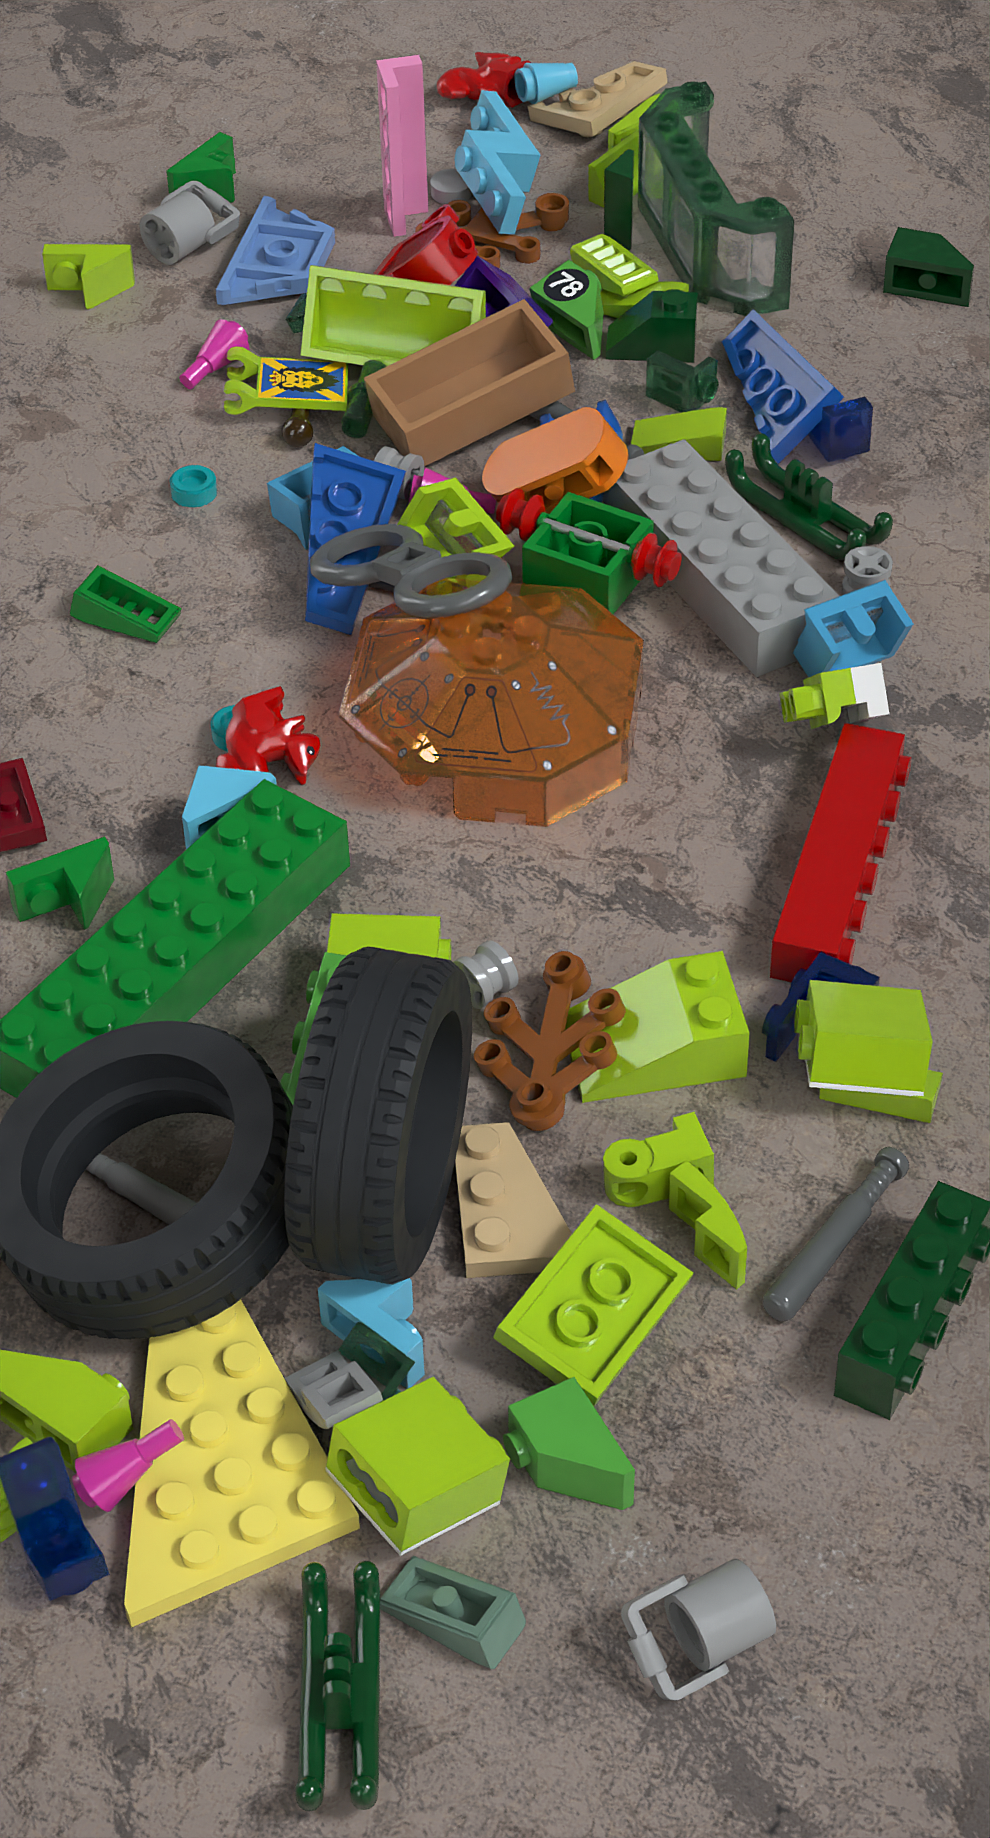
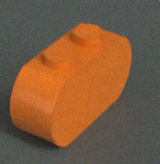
M583 407L503 441L488 458L483 470L482 482L485 489L498 504L504 495H509L515 488H521L524 491L526 501H529L536 494L541 495L544 500L546 513L550 514L567 492L591 498L609 490L620 478L626 467L628 449L598 410L591 407Z

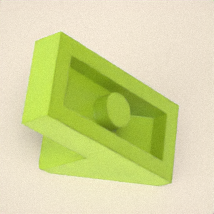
M44 244L42 256L47 290H83L86 309L94 308L133 287L135 284L131 245Z

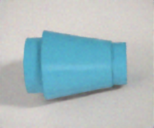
M525 63L523 68L515 71V88L522 102L529 101L532 104H536L569 90V88L576 87L578 75L573 63Z

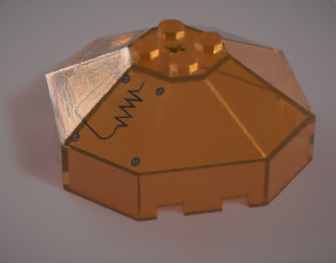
M444 578L428 585L418 594L429 596L451 594L473 587L481 582V580ZM510 583L502 595L487 605L470 612L436 618L408 615L398 608L394 602L363 618L339 718L355 732V737L360 742L367 743L400 774V779L405 784L421 786L428 780L429 776L452 778L453 813L458 819L495 823L496 812L526 814V825L548 827L628 782L631 748L634 745L638 719V703L643 687L644 640L582 588ZM488 629L492 633H501V639L483 637V630Z

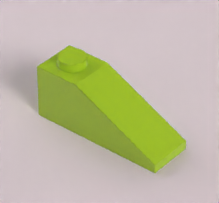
M0 1350V1420L23 1437H28L36 1446L74 1473H77L75 1469L76 1458L117 1445L134 1429L129 1407V1393L123 1384L112 1375L105 1373L101 1376L82 1362Z

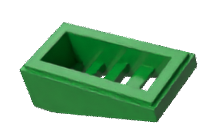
M97 565L73 593L70 616L91 625L157 643L180 616L182 608ZM134 610H136V611H139V612H141V613L137 616V615L133 614L132 612H133ZM151 615L160 618L156 624L147 621Z

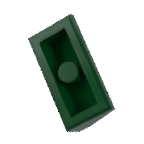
M631 149L621 154L604 171V235L612 238L628 251L632 249L634 150Z

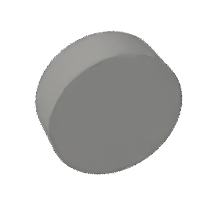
M457 169L441 170L431 177V197L440 204L445 205L454 200L467 201L472 196L471 190Z

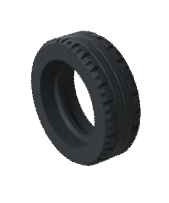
M367 946L347 955L339 963L327 984L312 1024L300 1069L290 1123L285 1171L284 1201L288 1241L294 1255L311 1270L393 1285L412 1277L421 1266L430 1248L443 1211L457 1155L471 1060L472 1002L470 986L465 973L451 960Z
M181 1021L146 1022L118 1028L80 1044L46 1067L19 1094L0 1122V1258L44 1312H47L54 1320L63 1323L68 1328L80 1330L82 1333L91 1336L97 1335L100 1338L141 1339L157 1337L190 1328L218 1315L237 1303L265 1279L290 1246L286 1231L284 1198L287 1148L293 1104L265 1059L248 1043H243L237 1036L228 1034L227 1031L219 1028ZM183 1113L212 1114L229 1119L234 1123L235 1128L231 1150L220 1175L202 1199L175 1222L149 1236L117 1245H80L66 1241L63 1238L64 1213L73 1188L93 1159L120 1136L152 1120Z

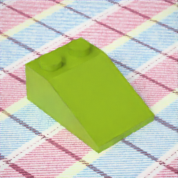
M723 951L668 959L611 987V989L619 993L626 1013L620 1022L612 1026H606L601 1031L611 1036L617 1050V1058L610 1066L595 1071L578 1084L582 1103L747 1077L749 1030ZM589 999L569 1008L565 1030L590 1012L588 1008ZM579 1048L569 1054L571 1063L582 1056Z

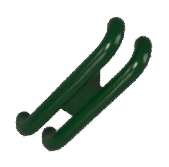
M761 433L753 438L752 455L763 477L784 492V498L780 500L750 480L744 469L743 454L739 450L733 449L726 454L725 467L727 476L735 491L742 498L831 557L844 562L845 556L850 550L863 547L866 544H881L890 536L893 518L889 513H878L875 516L873 526L866 523L832 501L833 483L823 476L819 478L818 472L811 468L805 469V464L797 459L792 460L787 465L786 470L781 468L772 457L770 439L767 435ZM827 520L848 533L847 542L837 538L819 525Z
M371 1561L359 1562L353 1571V1663L350 1636L340 1632L328 1634L327 1573L323 1565L318 1562H311L303 1567L301 1573L303 1616L298 1782L295 1787L296 1801L299 1807L305 1811H313L320 1807L325 1790L326 1729H353L351 1802L356 1808L367 1810L375 1805L379 1790V1572L376 1565Z

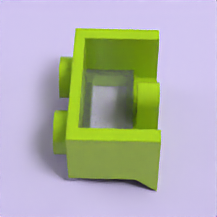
M456 477L419 487L397 525L408 526L419 532L423 537V545L440 551L441 557L458 553L480 552L497 555L501 558L515 546ZM478 574L457 575L439 580V582L446 581L441 585L451 594L473 587L487 576Z

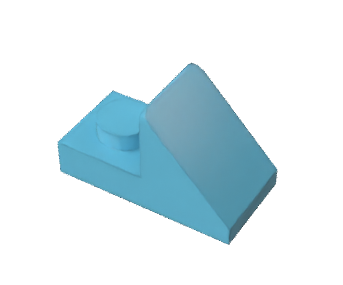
M410 1278L393 1285L364 1279L325 1281L318 1288L321 1324L406 1389L412 1387L425 1375L423 1339L416 1328L406 1321L414 1309L412 1280Z

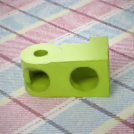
M695 1112L673 1117V1131L648 1137L642 1141L631 1138L620 1139L612 1143L605 1150L603 1156L605 1194L610 1201L619 1206L637 1207L668 1199L670 1172L686 1160L714 1185V1153Z

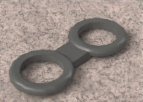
M396 524L372 525L336 536L321 545L310 559L311 574L323 584L346 587L361 586L379 581L389 583L395 586L394 602L396 606L408 615L424 618L449 617L470 612L487 605L502 595L512 581L509 563L497 555L472 552L441 557L440 551L423 545V537L419 532L411 527ZM381 545L399 546V548L371 562L356 565L335 564L337 560L360 549ZM467 574L487 576L475 586L460 592L432 596L418 594L428 585L444 578Z

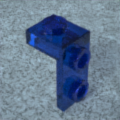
M864 396L823 407L822 420L808 436L827 462L846 459L870 451L873 406Z
M820 952L807 970L801 968L796 973L790 985L788 996L781 1006L774 1004L768 1011L762 1026V1034L767 1036L765 1057L777 1062L797 1035L794 1032L797 1000H807L809 980L879 986L880 977L865 971L859 966L848 964Z
M46 1437L0 1457V1482L27 1564L49 1601L63 1595L77 1594L89 1587L92 1582L110 1575L102 1551L83 1523L61 1451L53 1437Z

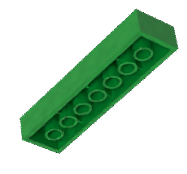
M263 779L0 1019V1089L17 1098L38 1074L63 1054L98 1035L133 1024L155 1021L188 1022L350 866L347 821Z

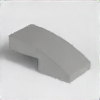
M338 1350L284 1378L301 1410L323 1429H329L334 1424L383 1400L380 1390L357 1362L353 1361L348 1364Z

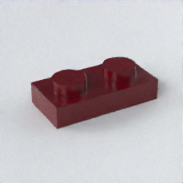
M23 758L0 763V852L47 841L44 822Z

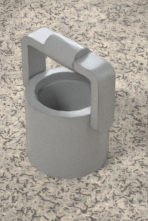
M190 181L167 195L162 200L160 206L141 218L139 225L140 234L145 246L158 261L173 265L205 243L214 244L237 229L240 212L229 201L212 189L207 188L198 181ZM209 209L225 219L215 225Z
M735 1558L689 1583L684 1574L678 1575L628 1601L621 1609L623 1623L631 1637L627 1640V1643L644 1678H650L656 1693L664 1700L682 1699L726 1675L729 1669L725 1661L776 1633L774 1611L762 1585L751 1569L741 1560ZM664 1598L667 1619L679 1645L689 1660L698 1669L702 1670L699 1674L675 1687L666 1671L668 1666L651 1630L646 1629L638 1612Z

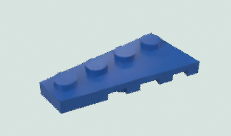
M317 443L314 444L305 608L306 622L352 635L369 584L346 587L323 584L311 574L310 559L321 545L336 536L354 529L389 524L404 482L405 470ZM382 545L349 553L337 560L335 564L356 565L371 562L378 558Z

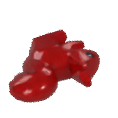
M476 52L475 57L479 68L456 67L449 69L439 77L436 84V89L443 98L461 99L467 97L479 100L481 90L496 91L505 105L513 108L522 103L515 88V71L523 68L525 63L531 62L528 60L521 62L519 56H510L504 53Z
M279 686L244 697L233 707V717L229 722L225 736L228 753L216 757V767L269 772L267 763L284 760L295 779L301 785H304L307 781V771L316 760L320 752L321 743L316 735L301 733L305 729L303 725L305 722L304 715L287 719L281 716L280 712L284 706L282 703L284 691Z

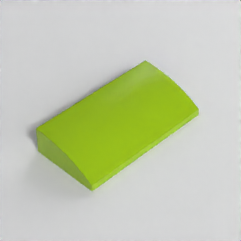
M310 265L300 356L385 368L485 319V291Z

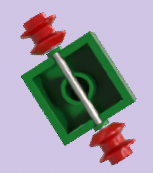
M515 488L509 495H504L497 507L496 520L500 522V529L503 533L509 535L517 528L519 529L520 539L526 541L522 546L523 592L609 621L640 580H643L648 573L653 575L654 585L662 587L667 580H674L679 572L682 555L677 552V543L675 540H668L663 547L658 546L657 535L653 533L654 520L571 492H567L550 514L546 513L544 500L541 495L536 494L529 501H526L524 491L521 488Z

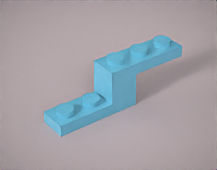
M481 90L478 104L471 112L470 122L472 130H465L462 144L456 149L454 158L455 168L498 233L515 234L526 199L523 192L530 191L541 155L496 91Z

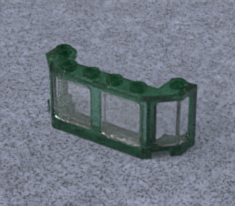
M691 81L681 86L666 88L639 117L638 208L681 282L689 284V292H698L697 302L707 305L710 297L734 303L733 313L747 316L753 309L759 315L789 309L794 236L793 217L785 205L771 197H760L754 201L736 203L708 157L710 109L714 105V93L707 82Z

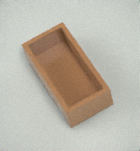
M525 299L364 377L374 418L403 456L410 453L422 456L424 467L575 392L569 353Z

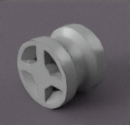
M384 446L377 453L374 461L406 471L398 498L409 501L414 475L423 476L424 460L422 456L412 453L406 456L399 455L397 449Z
M871 546L857 547L850 550L844 560L846 576L842 583L843 595L886 580L891 587L889 581L893 566L891 556L886 551Z
M492 940L479 945L474 956H462L453 962L467 977L472 1007L476 1009H482L493 1000L495 993H507L518 985L519 977L511 957L504 948Z

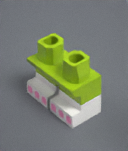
M881 663L821 672L803 679V687L791 688L789 691L779 693L784 723L809 719L811 729L835 722L840 716L841 709L846 708L848 709L850 723L867 721L889 714Z

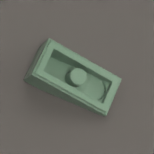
M416 1556L410 1558L380 1598V1609L470 1661L490 1669L497 1667L526 1624V1619L515 1593Z

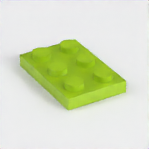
M596 1204L499 1324L493 1338L556 1384L575 1377L592 1405L595 1406L687 1286L694 1272Z

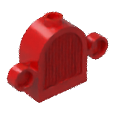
M445 204L423 222V229L395 245L373 274L451 285L472 264L477 257L478 250L475 248L472 235L467 230L457 226L456 223L459 220V216L449 204Z

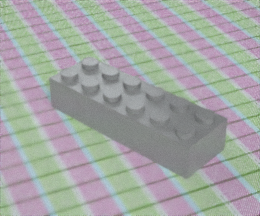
M685 439L629 459L617 482L604 492V504L654 520L653 533L657 535L658 546L663 547L668 540L676 541L677 552L682 555L681 566L674 580H667V583L755 677L798 661L793 651L798 644L799 636L806 626L804 609L839 597L817 572Z

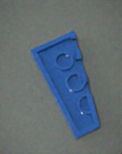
M754 309L722 341L734 373L741 380L744 387L742 392L746 402L754 411L756 426L762 434L769 437L772 457L779 464L822 419L832 412L833 408L844 396Z

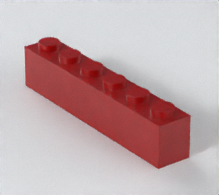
M844 723L772 940L770 978L809 986V980L837 982L840 970L850 971L856 940L850 939L852 931L862 932L867 911V901H863L862 897L863 894L873 895L879 870V864L873 863L874 858L884 859L890 834V827H885L886 821L895 823L901 798V792L895 790L897 786L906 787L909 778L912 757L903 755L905 734Z

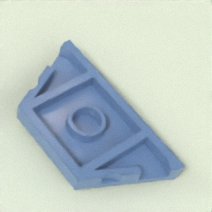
M263 196L216 288L217 304L227 305L307 293L310 265L324 267L335 244L334 228L321 221L311 220L306 214L296 209L290 211V215L276 209V199Z

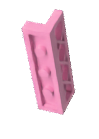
M419 55L376 60L384 210L394 237L406 235L405 215L428 212L423 66Z

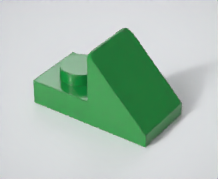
M219 132L166 170L169 194L190 181H198L230 203H233L235 201L233 174L236 173L233 137Z
M105 836L5 872L12 909L19 922L70 904L84 930L90 926L115 880L109 842Z

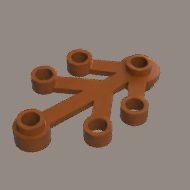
M547 193L539 196L536 199L534 211L521 213L516 230L538 225L546 231L561 230L569 220L568 198L558 193ZM454 200L448 203L459 216V220L456 223L457 226L467 230L472 235L474 241L489 244L481 247L475 245V248L478 250L477 256L497 268L501 266L500 250L497 247L515 251V258L521 263L530 264L540 259L541 247L540 241L537 238L499 234L482 207L471 220L470 203L464 200ZM423 222L417 225L415 233L423 229Z
M568 951L553 954L545 963L543 980L549 990L540 1035L521 1019L514 1001L508 997L496 998L489 1002L484 1009V1017L491 1031L495 1034L506 1036L534 1062L531 1077H527L511 1064L512 1060L508 1050L500 1040H487L481 1043L474 1052V1059L481 1073L486 1077H494L512 1094L509 1108L514 1119L533 1131L547 1130L556 1125L564 1115L565 1094L595 1071L607 1068L616 1060L617 1050L611 1036L601 1030L606 1026H612L620 1022L626 1013L623 1001L616 990L611 988L601 989L595 992L588 1001L590 1012L565 1030L571 1001L583 996L591 985V977L583 960ZM579 1048L582 1056L556 1073L558 1063Z

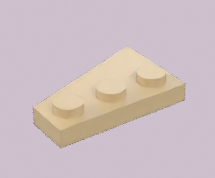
M633 61L594 78V86L581 90L570 88L559 93L560 101L545 106L541 101L529 105L530 121L576 132L583 137L597 136L607 126L617 119L626 116L628 111L650 98L653 93L668 83L666 68Z
M509 1122L462 1126L455 1159L466 1278L542 1272L572 1235L570 1229Z

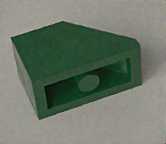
M898 227L886 255L883 293L969 307L974 265L941 234Z
M678 289L649 293L608 325L606 359L694 363L698 292H684Z

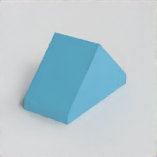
M199 765L182 815L186 850L263 779L277 785L276 778L270 772Z

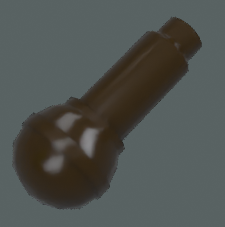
M292 408L291 418L284 422L282 436L290 446L300 448L306 446L312 440L314 431L312 424L309 422L310 409Z

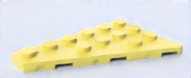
M241 1299L233 1306L198 1325L178 1332L149 1338L140 1439L172 1419L181 1429L184 1441L153 1460L152 1466L135 1484L124 1599L126 1616L131 1628L360 1529L359 1514L350 1498L325 1471L327 1456Z

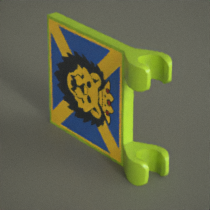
M238 346L228 350V360H239L244 364L239 368L232 366L227 368V376L231 380L225 383L224 392L226 394L235 393L241 397L237 401H224V410L228 414L238 415L254 407L347 411L348 363L332 360L259 357L249 350ZM258 373L257 390L242 382V380Z

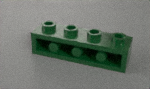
M938 1181L838 1353L834 1389L835 1397L890 1420L904 1394L911 1395L914 1392L924 1369V1358L930 1348L936 1350L939 1347L948 1327V1315L954 1304L962 1305L969 1292L973 1280L972 1271L977 1262L985 1263L990 1255V1201Z

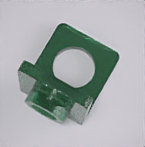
M361 1322L355 1324L339 1348V1352L352 1362L356 1361L365 1372L386 1386L381 1394L382 1401L402 1392L397 1387L415 1364V1361ZM360 1344L367 1345L376 1350L383 1357L385 1364L376 1362L368 1357L361 1349Z

